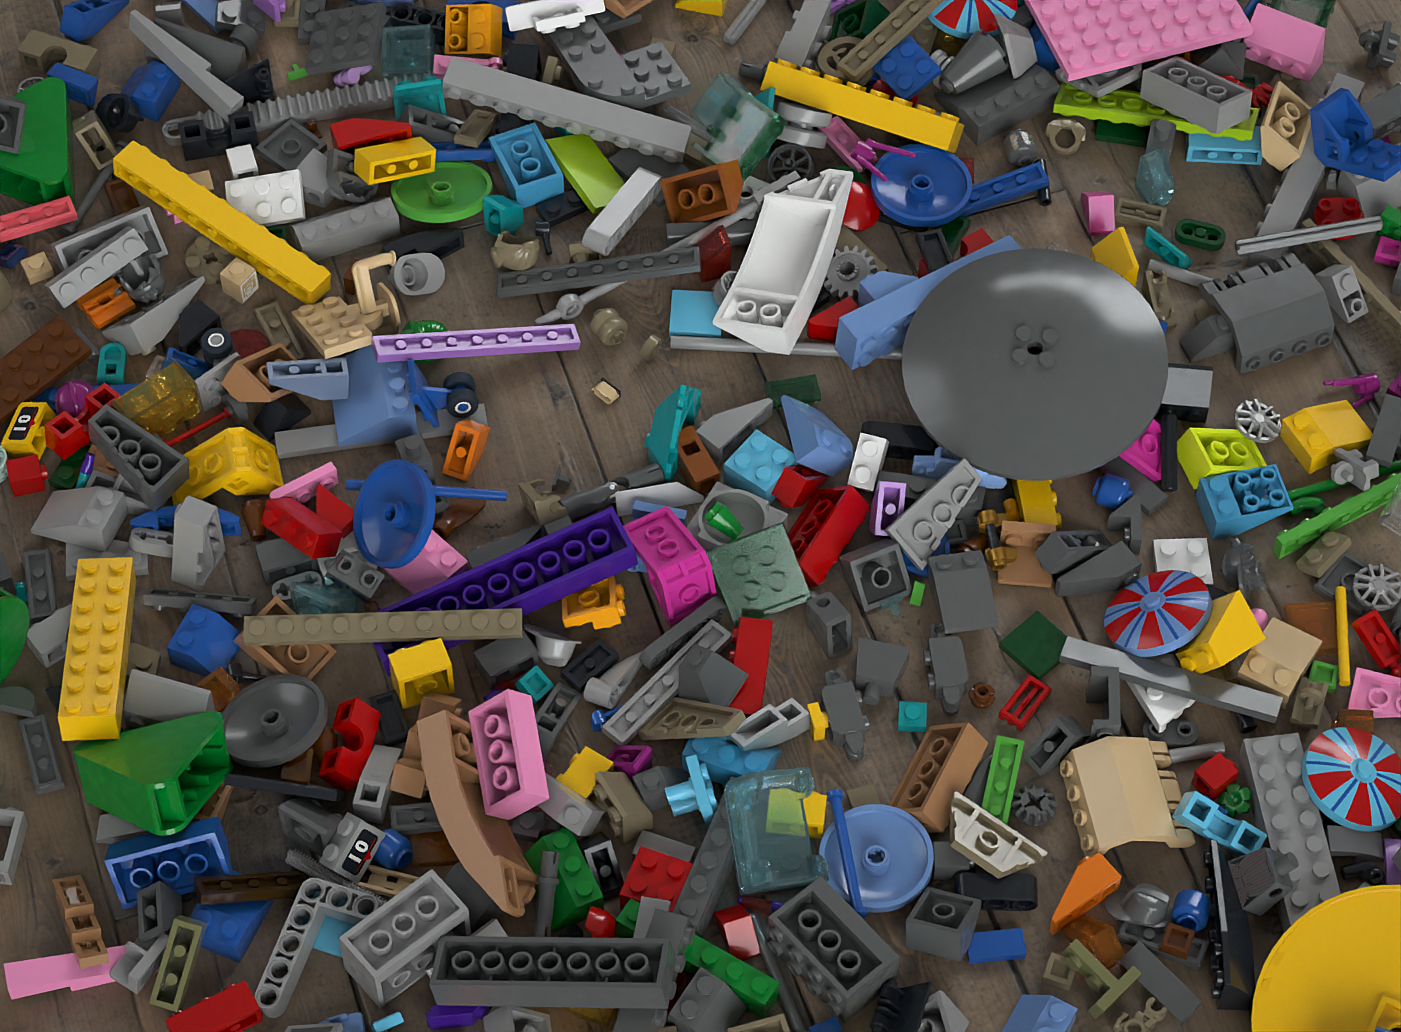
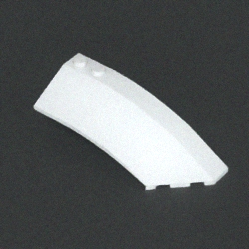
M827 169L820 172V177L810 181L805 178L788 185V190L778 194L770 192L764 195L762 209L749 247L733 284L713 319V325L764 351L790 355L815 305L833 257L853 180V172Z

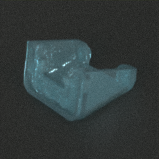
M810 767L750 772L727 782L725 786V801L740 888L745 894L810 885L820 876L829 881L828 863L823 856L819 854L812 855L803 799L808 798L814 789V779L811 776Z

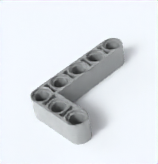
M310 878L302 883L255 992L254 998L267 1017L277 1018L286 1011L325 916L356 925L370 915H363L365 909L374 907V910L371 912L373 913L381 907L374 896L318 878ZM321 891L319 897L310 899L313 893ZM348 899L344 906L336 907L339 901ZM310 917L308 923L299 925L302 919ZM299 944L296 950L288 952L291 945ZM288 970L283 978H277L279 972ZM276 996L274 1003L265 1005L270 997Z

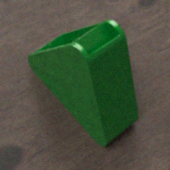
M48 77L13 95V97L27 103L19 154L0 150V194L33 206L70 196L74 205L75 179L72 111L64 81L56 77Z
M207 711L120 732L119 739L88 740L78 744L73 752L86 802L155 835H171L183 830L225 780V775L230 774L234 769V762L229 756L222 726L224 723L223 715L220 712Z

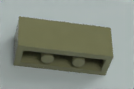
M182 915L174 918L149 1004L175 1012L183 1008L208 923Z

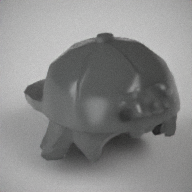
M150 251L143 252L140 256L120 269L121 272L118 273L120 285L137 302L157 300L164 292L167 282L161 262L157 260L154 252Z
M1238 538L1229 539L1232 547L1224 554L1220 571L1223 573L1224 580L1231 587L1240 589L1246 602H1249L1250 590L1264 591L1268 588L1263 582L1266 575L1264 572L1259 571L1258 568L1261 566V563L1258 562L1254 554L1250 553V550L1254 549V545L1240 542Z

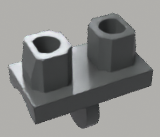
M1385 21L1382 30L1375 32V30L1369 29L1360 35V46L1366 52H1369L1366 67L1374 69L1377 64L1389 68L1395 62L1397 54L1387 50L1388 48L1393 51L1400 41V36L1391 32L1392 23Z

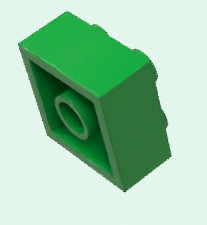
M1388 205L1381 214L1383 227L1381 230L1376 231L1375 234L1380 238L1383 236L1401 241V211Z

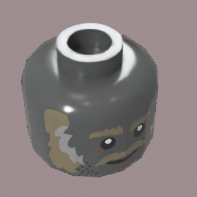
M1022 129L1013 130L1003 142V149L1011 165L1026 167L1031 165L1039 154L1035 138L1029 131Z

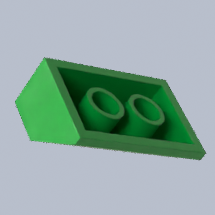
M565 827L543 836L524 854L533 872L540 875L542 850L560 852L557 878L560 879L559 884H556L551 934L586 920L592 906L604 910L602 892L571 830ZM538 884L534 887L536 890L533 896L535 901H537Z

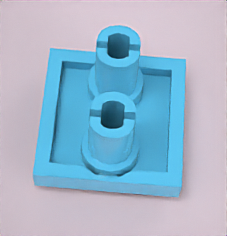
M695 754L685 757L691 776L688 778L689 781L665 787V792L674 817L699 810L708 830L718 808V803L714 796V788L706 764H700Z

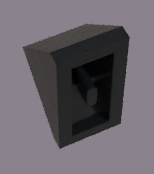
M286 394L271 402H266L253 424L270 442L275 439L274 432L287 431L312 413L295 394Z

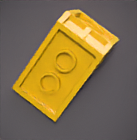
M233 427L223 430L183 454V456L189 459L190 478L172 494L174 506L180 503L183 504L188 495L202 500L221 488L235 495H270L273 490L284 485L276 446L244 427Z

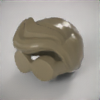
M503 230L501 234L499 233L494 247H491L490 250L494 266L498 269L503 266L514 271L532 269L539 255V240L533 237H515L510 235L509 231Z

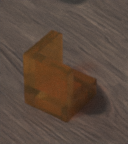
M221 666L195 685L196 687L211 691L215 711L220 713L224 711L228 703L240 692L238 683Z
M308 748L298 757L286 762L284 767H282L281 780L310 784L315 750Z

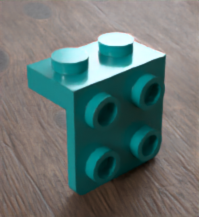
M429 76L423 78L422 82L412 83V80L398 82L397 86L393 87L392 97L396 120L399 119L408 105L447 116L443 98V79Z

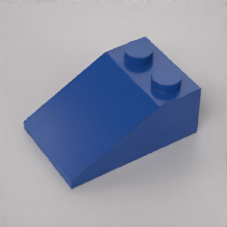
M232 870L233 875H242L241 873ZM275 899L270 901H245L242 903H216L214 905H200L198 902L189 918L208 923L201 947L240 963Z

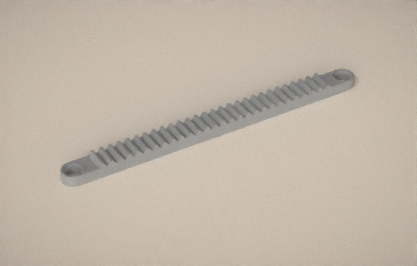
M433 70L429 74L426 71H423L421 75L413 73L411 77L405 74L401 79L394 76L390 81L387 78H384L382 82L374 80L372 84L366 81L362 86L355 83L351 88L348 85H345L343 89L335 87L333 91L327 88L323 93L316 90L314 94L306 92L304 96L296 94L294 98L287 95L283 100L280 97H276L275 101L267 99L265 103L257 101L255 105L248 102L246 106L242 107V112L253 111L256 130L259 132L280 128L289 119H293L298 124H304L310 120L320 121L393 108V87L397 86L398 82L404 80H412V83L422 82L423 78L433 76ZM443 93V98H449L446 94ZM210 109L205 114L198 111L194 116L172 119L164 123L162 127L163 139L165 143L171 146L182 145L180 134L177 136L169 135L171 130H179L178 123L203 119L204 126L211 130L221 129L228 123L217 112H213Z

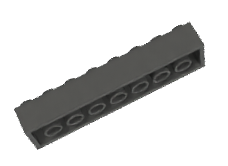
M440 936L429 986L437 1005L668 1009L676 957L670 939Z

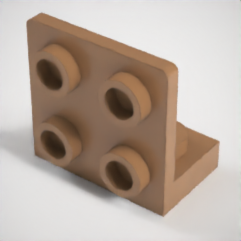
M1002 520L999 545L1017 549V558L1014 562L1007 563L1005 569L997 572V582L1000 584L1051 587L1052 574L1046 572L1041 567L1040 561L1034 554L1050 534L1056 531V525Z

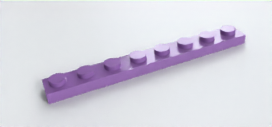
M574 324L373 336L371 342L377 362L579 350L581 343Z

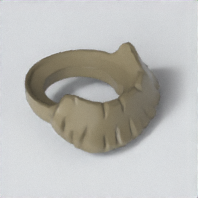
M1058 118L1048 123L1044 135L1048 137L1049 145L1053 151L1061 155H1070L1079 149L1081 142L1086 140L1087 133L1085 127L1080 122L1067 118ZM1061 129L1072 131L1075 137L1073 146L1062 148L1057 145L1055 137Z

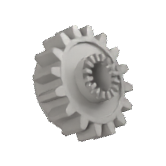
M845 246L844 252H840L838 249L835 250L836 256L831 259L824 280V286L834 298L839 295L842 301L850 296L855 301V298L859 296L860 281L868 275L876 274L878 269L873 256H870L866 249L861 252L859 247L855 246L853 251H850L848 246Z

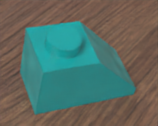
M486 195L483 198L484 223L487 232L498 237L499 233L501 234L503 230H506L512 235L524 223L523 207L517 201L510 200L503 195Z

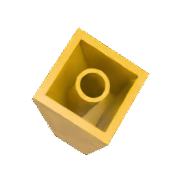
M1240 590L1212 600V612L1207 624L1198 635L1185 645L1179 647L1176 652L1182 669L1199 674L1211 671L1225 665L1266 639Z

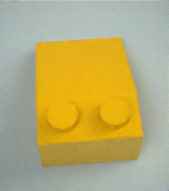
M1347 400L1304 408L1282 419L1280 437L1309 475L1337 461L1336 456L1333 454V449L1341 447L1347 452L1354 449L1359 450L1370 444L1373 435Z

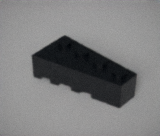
M509 43V51L504 52L503 67H507L506 72L539 81V74L542 71L539 45ZM509 112L501 113L500 120L496 119L495 134H501L534 123V120H524L518 115Z

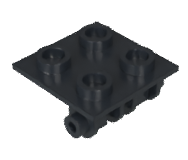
M268 58L225 80L227 86L244 97L243 107L248 102L251 104L256 101L265 103L267 99L275 101Z
M888 979L881 987L879 996L881 999L877 1000L878 1006L875 1007L874 1016L870 1024L871 1032H918L925 1005L929 999L932 983L925 982L898 988L896 981Z

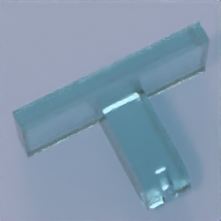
M903 595L880 604V611L890 607L894 617L899 616L901 613L897 604L903 601Z

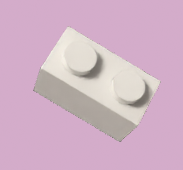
M860 433L847 485L875 493L879 470L882 471L889 444L887 439Z

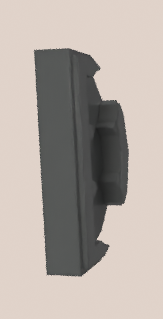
M10 686L1 688L0 711L34 718L37 712L35 697L30 690L23 687Z

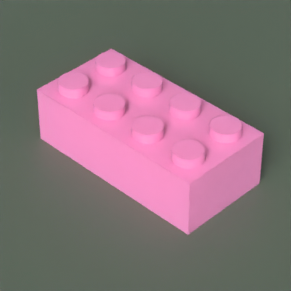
M507 689L468 711L485 814L511 820L548 800L549 793L532 696Z

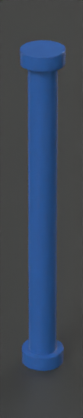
M833 789L828 791L826 795L827 801L831 804L850 904L862 918H865L867 910L862 905L841 801L844 797L843 791Z

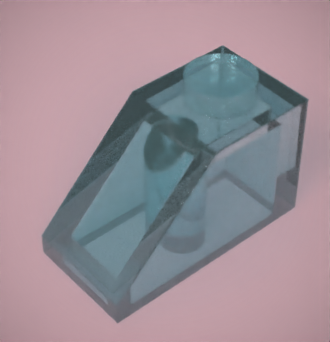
M1160 148L1140 157L1135 189L1145 203L1157 206L1166 205L1172 200L1175 183L1166 153L1163 148Z

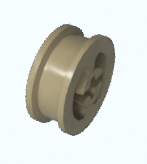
M845 36L828 42L818 55L821 77L823 78L824 74L843 80L842 85L845 86L848 81L865 86L874 74L872 68L855 82L839 71L837 63L857 46L862 39Z

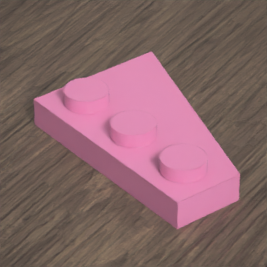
M1357 667L1345 719L1401 717V678Z

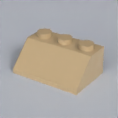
M1278 81L1275 84L1260 131L1262 157L1281 172L1301 157L1311 127L1309 111L1311 107L1281 81Z

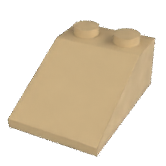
M1273 617L1263 631L1266 639L1251 648L1238 671L1237 679L1240 681L1241 686L1283 697L1281 708L1286 710L1300 684L1301 677H1304L1323 641Z

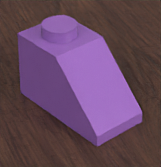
M878 482L871 503L869 531L874 535L889 536L885 529L904 513L906 483Z

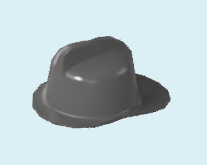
M1143 883L1131 890L1113 892L1107 896L1104 902L1108 914L1124 922L1141 924L1152 928H1164L1168 922L1172 921V910L1168 905L1170 896L1154 884Z

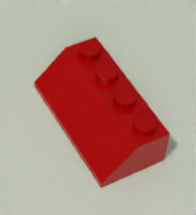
M852 485L817 490L765 566V569L801 588L821 585L825 581L826 574L832 565L839 560V555L844 547L852 540V535L857 527L864 522L865 515L871 507Z

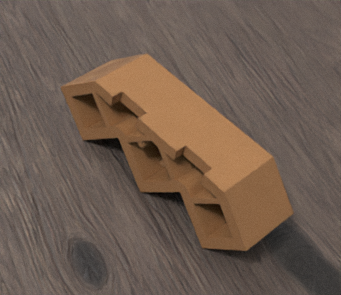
M430 690L422 697L418 720L443 710H447L462 719L463 709L460 708L462 699ZM416 723L408 731L403 757L394 765L389 790L422 799L429 790L420 763L422 755L417 741L418 728Z

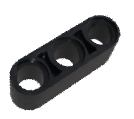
M397 4L392 7L390 12L392 30L396 35L445 46L446 13L408 4Z
M866 421L861 426L860 433L884 438L889 441L885 458L913 461L915 455L934 456L936 442L927 434L922 426L880 421Z
M965 872L954 877V893L980 899V910L1031 911L1038 907L1037 878L1034 875L1012 873L998 879L991 873Z

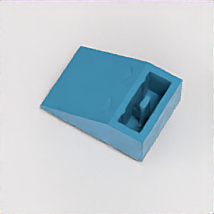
M1276 464L1201 478L1195 495L1212 540L1239 535L1294 508Z

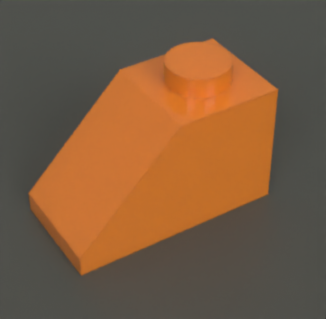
M469 419L457 422L442 473L468 481L484 452L491 427Z

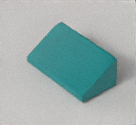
M1150 226L1146 228L1143 243L1146 247L1170 265L1185 270L1192 265L1193 261L1185 253Z

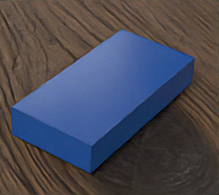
M1022 928L976 932L973 934L971 945L967 950L968 964L1024 959L1027 955Z

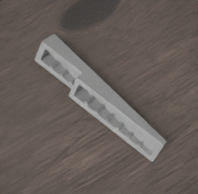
M135 9L130 12L128 29L227 123L229 121L228 115L242 113L244 97L210 73L211 63Z

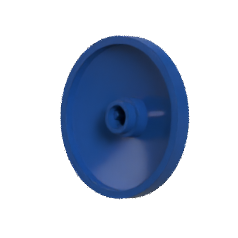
M911 144L898 148L915 153V158L888 152L876 163L875 168L887 177V181H883L872 172V197L883 213L899 223L914 227L943 225L960 216L969 204L972 192L970 172L965 164L949 151L926 144Z
M400 459L386 461L370 473L359 491L353 515L354 536L363 557L375 566L388 569L403 567L419 555L429 539L435 519V493L429 476L419 465Z

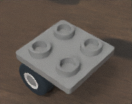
M212 328L206 331L201 338L205 363L210 370L195 380V386L201 408L204 411L220 404L222 396L228 393L221 385V382L234 363L241 360L240 355L235 352L230 333L223 328Z

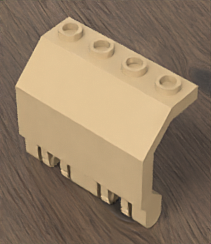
M1107 736L1072 749L1060 762V773L1065 782L1067 798L1071 804L1074 823L1078 829L1081 840L1080 845L1085 857H1092L1098 852L1104 855L1110 848L1130 841L1166 842L1169 848H1187L1195 844L1192 830L1171 818L1182 799L1175 772L1158 770V768L1163 769L1172 764L1166 742L1149 741L1148 738Z

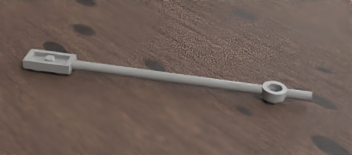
M796 171L780 177L772 184L762 187L753 193V201L737 209L736 213L726 215L662 251L689 248L755 211L760 215L765 194L770 192L778 194L788 190L787 186L800 181L801 177ZM625 282L598 285L580 296L566 294L559 299L556 309L534 320L536 326H546L561 317L564 320L573 319L581 313L585 304Z

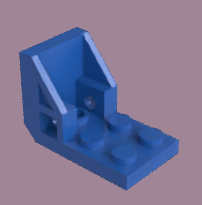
M1340 88L1309 110L1314 154L1323 165L1382 182L1387 181L1401 170V145L1374 140L1372 121L1350 90Z

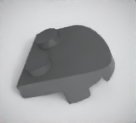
M337 149L328 150L326 179L334 193L347 201L357 204L367 202L371 196L376 194L379 183L368 185L354 173L355 155Z

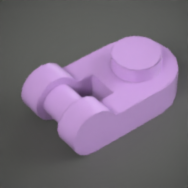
M370 65L340 70L334 76V83L339 88L357 83L360 75L369 72L373 67Z

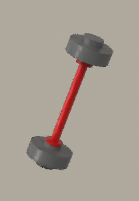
M227 393L222 396L224 408H222L223 412L169 441L166 439L162 440L157 433L152 435L172 447L224 418L231 419L237 426H241L249 421L248 407L246 402H238Z

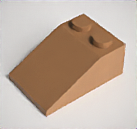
M275 596L256 616L297 614ZM244 629L233 640L253 660L275 675H298L309 680L337 652L329 644L245 646L243 643Z

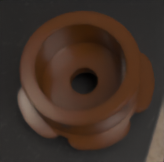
M983 682L974 684L973 688L968 692L969 699L976 708H988L995 701V689Z

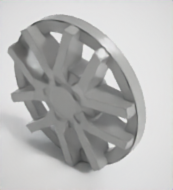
M1257 399L1253 401L1245 400L1234 412L1233 420L1236 428L1249 440L1258 443H1268L1275 440L1281 431L1280 414H1276L1273 411V406L1268 407L1258 402ZM1242 425L1248 426V430L1246 431ZM1251 431L1257 432V435H1252Z
M1381 563L1379 565L1368 564L1367 567L1362 568L1355 574L1352 591L1355 598L1363 606L1372 610L1376 609L1377 611L1389 610L1401 601V578L1398 572L1384 567ZM1374 571H1379V576H1375ZM1399 588V594H1397L1394 590ZM1358 590L1366 592L1363 596H1361ZM1369 595L1374 598L1372 603L1366 601ZM1387 595H1389L1391 598H1393L1394 601L1391 602V600L1387 597ZM1378 599H1381L1386 605H1376Z

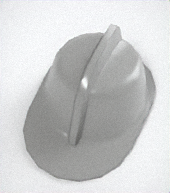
M432 253L408 254L396 261L395 265L391 268L390 275L387 276V280H390L394 288L405 295L430 294L442 286L445 279V269L441 260Z
M530 624L523 625L525 630L535 635L538 656L548 665L564 667L572 657L576 643H582L543 627Z

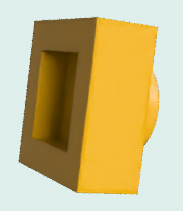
M818 702L807 704V711L810 713V732L813 741L823 740L825 738V728L829 727L827 714L825 711L821 712Z

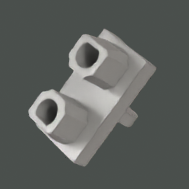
M1341 447L1333 449V454L1336 456L1337 461L1336 464L1331 466L1332 480L1340 485L1349 481L1363 491L1370 489V480L1379 476V464L1373 459L1364 462L1362 453L1356 449L1349 452Z

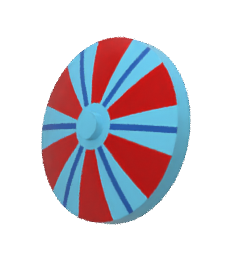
M944 0L927 17L936 27L955 37L969 39L975 31L980 29L983 30L982 35L990 34L993 37L999 34L994 15L1000 14L1013 21L1018 0Z
M1338 727L1321 733L1309 745L1302 760V778L1310 798L1327 817L1344 827L1366 832L1385 829L1398 820L1401 816V759L1388 744L1369 732L1350 727Z

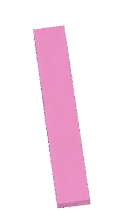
M125 945L106 948L109 963L82 969L79 968L74 953L4 963L7 988L11 1000L69 986L71 991L115 982L114 979L110 978V971L125 954Z

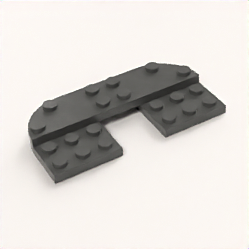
M605 8L604 12L586 15L585 21L580 22L578 27L565 28V26L557 27L554 32L541 33L551 51L558 53L570 71L571 80L580 94L638 110L692 91L690 81L661 41L619 56L605 36L606 33L641 22L642 17L639 10L623 19Z

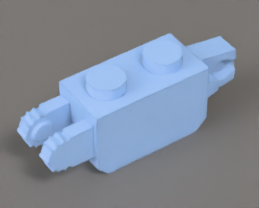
M938 447L935 449L934 456H914L912 475L939 480L960 460L953 457L942 447ZM974 468L982 478L978 484L980 487L1001 489L1007 484V480L1004 477L992 475Z

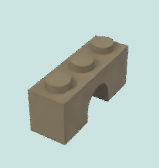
M32 29L18 49L22 67L42 73L54 62H63V65L91 76H95L101 66L98 49Z

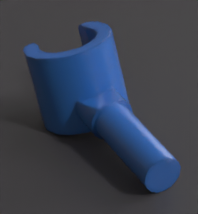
M623 705L606 712L595 710L590 721L593 731H602V726L607 722V719H610Z

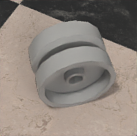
M779 102L776 115L781 119L791 122L790 124L775 123L771 137L786 141L789 144L801 145L802 147L824 149L828 136L824 132L813 128L829 127L833 114L815 108Z

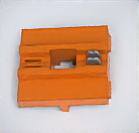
M114 278L90 290L76 300L77 306L83 311L92 325L98 329L112 321L118 322L119 317L136 308L135 303L128 296L127 292L122 289L121 285Z

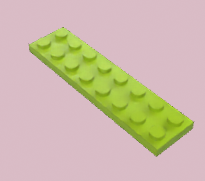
M1062 82L1054 102L1053 113H1060L1063 116L1075 115L1089 120L1103 119L1109 120L1112 123H1132L1139 127L1151 126L1153 120H1167L1177 125L1176 130H1182L1188 134L1203 133L1212 137L1225 136L1232 137L1238 141L1252 140L1259 116V109L1250 107L1249 119L1215 134L1208 132L1207 129L1197 124H1191L1188 120L1178 115H1172L1169 111L1159 106L1151 105L1150 102L1140 98L1141 92L1116 89L1097 98Z

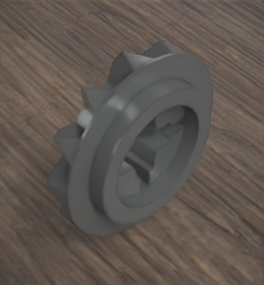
M1032 783L1026 787L1022 785L1014 793L1011 807L1018 820L1027 825L1039 826L1046 824L1054 817L1057 802L1055 801L1054 793H1050L1045 785L1040 787ZM1030 799L1040 801L1039 809L1034 805L1028 806Z

